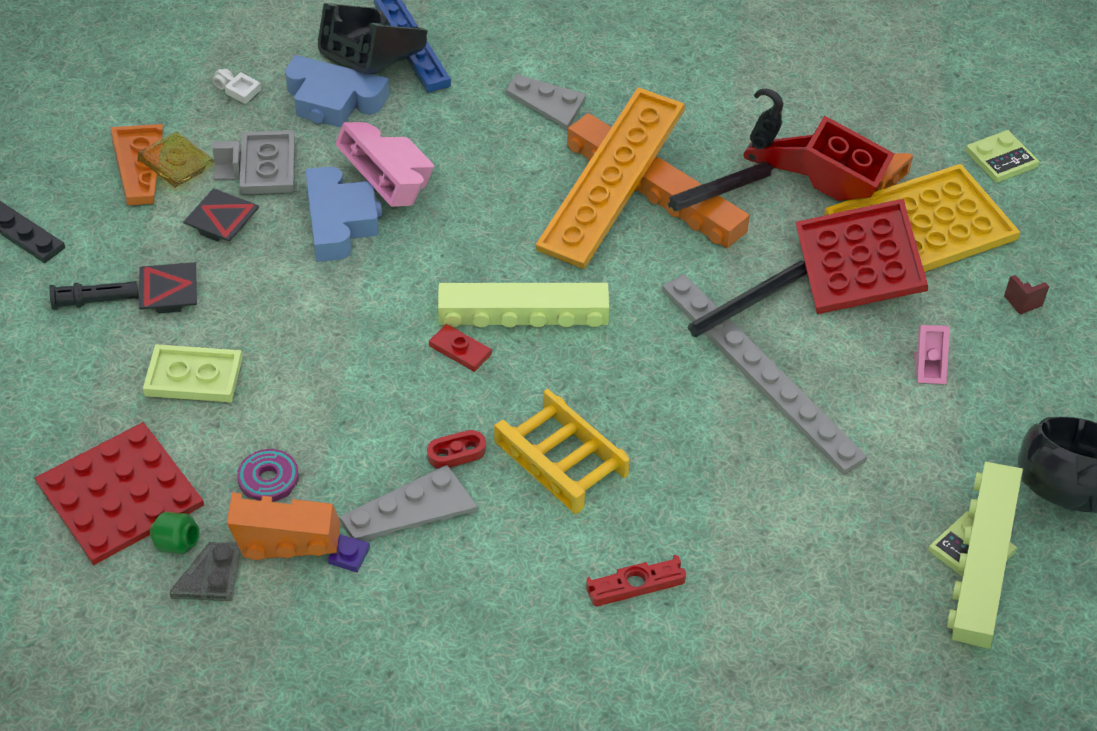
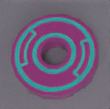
M276 449L259 450L250 454L241 462L237 470L238 485L242 493L248 498L251 497L252 499L262 501V496L272 497V502H276L287 497L295 485H297L299 481L298 465L293 457L284 451ZM266 471L276 473V476L270 480L260 478V475Z

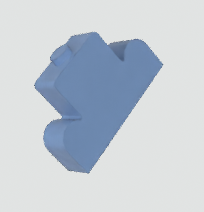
M298 55L293 57L285 70L287 91L294 96L296 115L317 124L325 123L342 127L343 122L347 121L354 108H358L363 114H375L382 109L390 96L389 78L360 73L354 69Z
M319 167L305 169L316 262L344 259L352 252V238L371 237L379 234L378 217H382L381 201H375L373 186L368 181L343 184V174L338 168Z

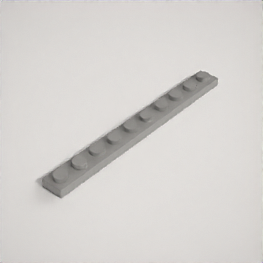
M685 274L662 285V292L692 322L718 308ZM730 319L704 333L843 475L866 462L867 456Z

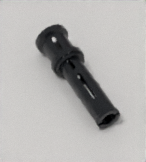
M137 281L83 286L77 282L73 286H49L52 310H57L59 306L75 305L77 308L84 306V303L138 299Z

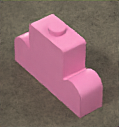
M343 122L335 143L339 150L391 207L413 205L420 189L426 187L434 169V164L407 137H381L379 129L371 124Z

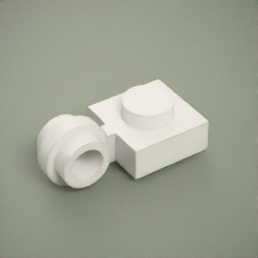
M219 69L214 73L212 79L217 88L221 90L225 88V94L243 104L248 103L261 91V83L242 72L234 77L228 69Z

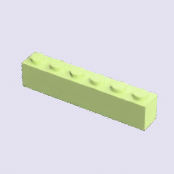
M439 283V325L448 324L451 327L459 325H475L477 327H486L487 325H503L505 327H514L516 325H532L534 327H542L544 325H560L562 327L589 325L591 327L608 325V283Z
M985 462L983 473H976L973 490L979 491L978 500L971 499L968 517L974 518L973 527L966 525L963 544L969 545L967 554L961 553L958 572H963L964 575L962 582H955L952 600H957L958 606L957 610L950 609L947 628L953 629L952 640L991 649L1023 468Z

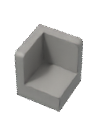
M213 141L214 180H240V141Z

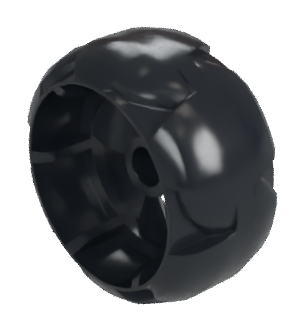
M1048 417L1039 424L1032 425L1023 438L1018 455V468H1023L1022 482L1039 497L1055 505L1080 512L1097 513V423L1075 417Z

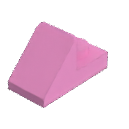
M919 324L917 352H914L917 383L947 384L950 326Z

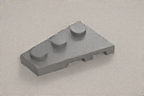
M517 74L506 89L507 96L529 109H534L549 121L556 122L566 131H568V127L571 126L586 100V94Z

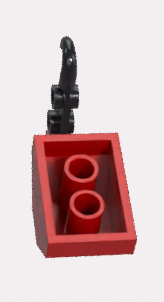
M768 88L757 90L754 97L768 96L772 99L773 106L762 112L750 134L751 142L743 153L744 159L758 164L767 161L773 168L806 175L815 189L837 201L872 197L895 153L825 115L813 135L775 139L783 124L782 110L784 103L782 97L774 90Z

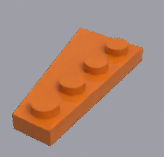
M163 124L111 127L112 144L127 206L154 204Z

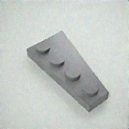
M445 465L341 515L340 522L351 538L367 541L394 534L395 531L407 528L414 529L423 526V524L438 520L441 522L453 519L454 516L478 512V506L448 465Z

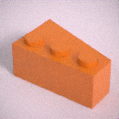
M232 492L227 525L244 558L261 560L263 558H291L303 555L321 556L337 553L340 520L333 504L292 499V504L272 502V497L262 496V501L242 499V493Z

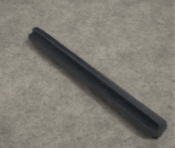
M765 161L670 196V202L667 203L668 207H672L674 211H679L771 176L773 166Z
M800 260L688 325L691 336L697 338L806 275L805 261Z

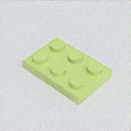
M155 344L143 386L144 396L232 402L243 359L242 351Z

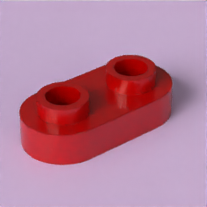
M467 430L436 438L428 444V462L435 468H441L445 465L453 467L476 461L482 458L486 452V439L482 433L475 430ZM469 446L475 447L474 449L470 450L466 449ZM439 454H446L447 456L441 457V456H438V455H439Z

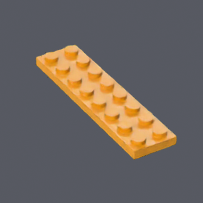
M638 87L535 244L537 251L585 269L684 113L685 104Z

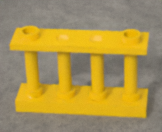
M548 388L543 391V409L518 427H512L502 419L494 425V442L574 514L584 509L585 491L613 470L623 478L629 475L630 459L625 451L615 447L573 411L562 397L556 396ZM552 417L563 425L562 428L538 445L531 444L524 438V436ZM571 435L576 436L584 443L558 463H552L544 456V454ZM593 452L604 461V463L579 481H573L565 474L566 471Z

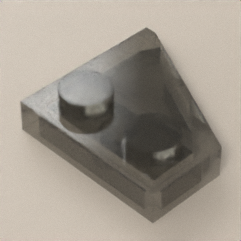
M209 542L170 589V598L232 601L241 555L237 543Z

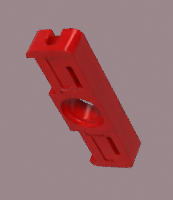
M673 555L672 560L652 565L644 562L620 568L613 575L593 580L589 576L586 579V589L594 606H602L683 585L686 580V571L684 568H681L679 556ZM632 576H638L645 583L635 587L630 585L627 580Z

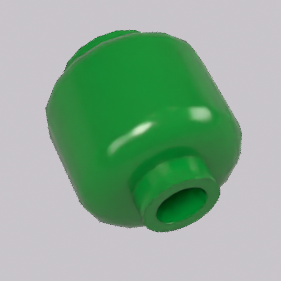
M164 512L156 518L150 528V537L154 546L159 551L185 554L197 544L200 534L199 527L194 518L184 513Z

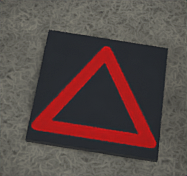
M213 188L183 221V224L196 228L200 235L219 242L220 238L230 242L259 209V205Z
M196 262L139 267V310L155 309L160 314L181 312L183 306L197 305Z

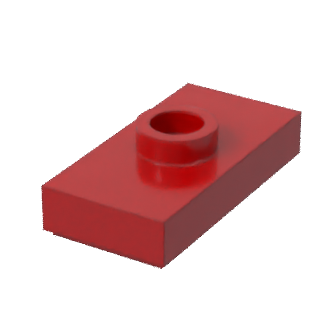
M445 324L429 340V347L473 372L492 355L491 348L448 324Z

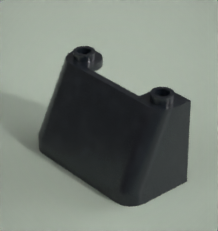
M324 3L318 36V49L322 55L364 74H374L422 51L427 43L428 30L421 27L386 26V18L383 12L373 7Z

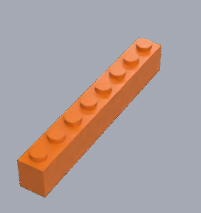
M588 113L568 127L567 145L574 153L579 152L590 161L612 127ZM656 156L634 191H639L651 203L659 204L671 216L679 217L687 222L691 229L699 230L707 235L714 244H720L725 248H729L748 232L750 215L721 196H716L679 211H674L672 207L669 208L667 203L670 202V196L702 184Z

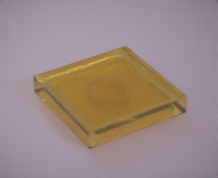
M177 131L139 151L137 158L175 188L203 173L214 164L213 158Z

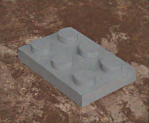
M294 130L242 132L240 195L293 193L295 177Z

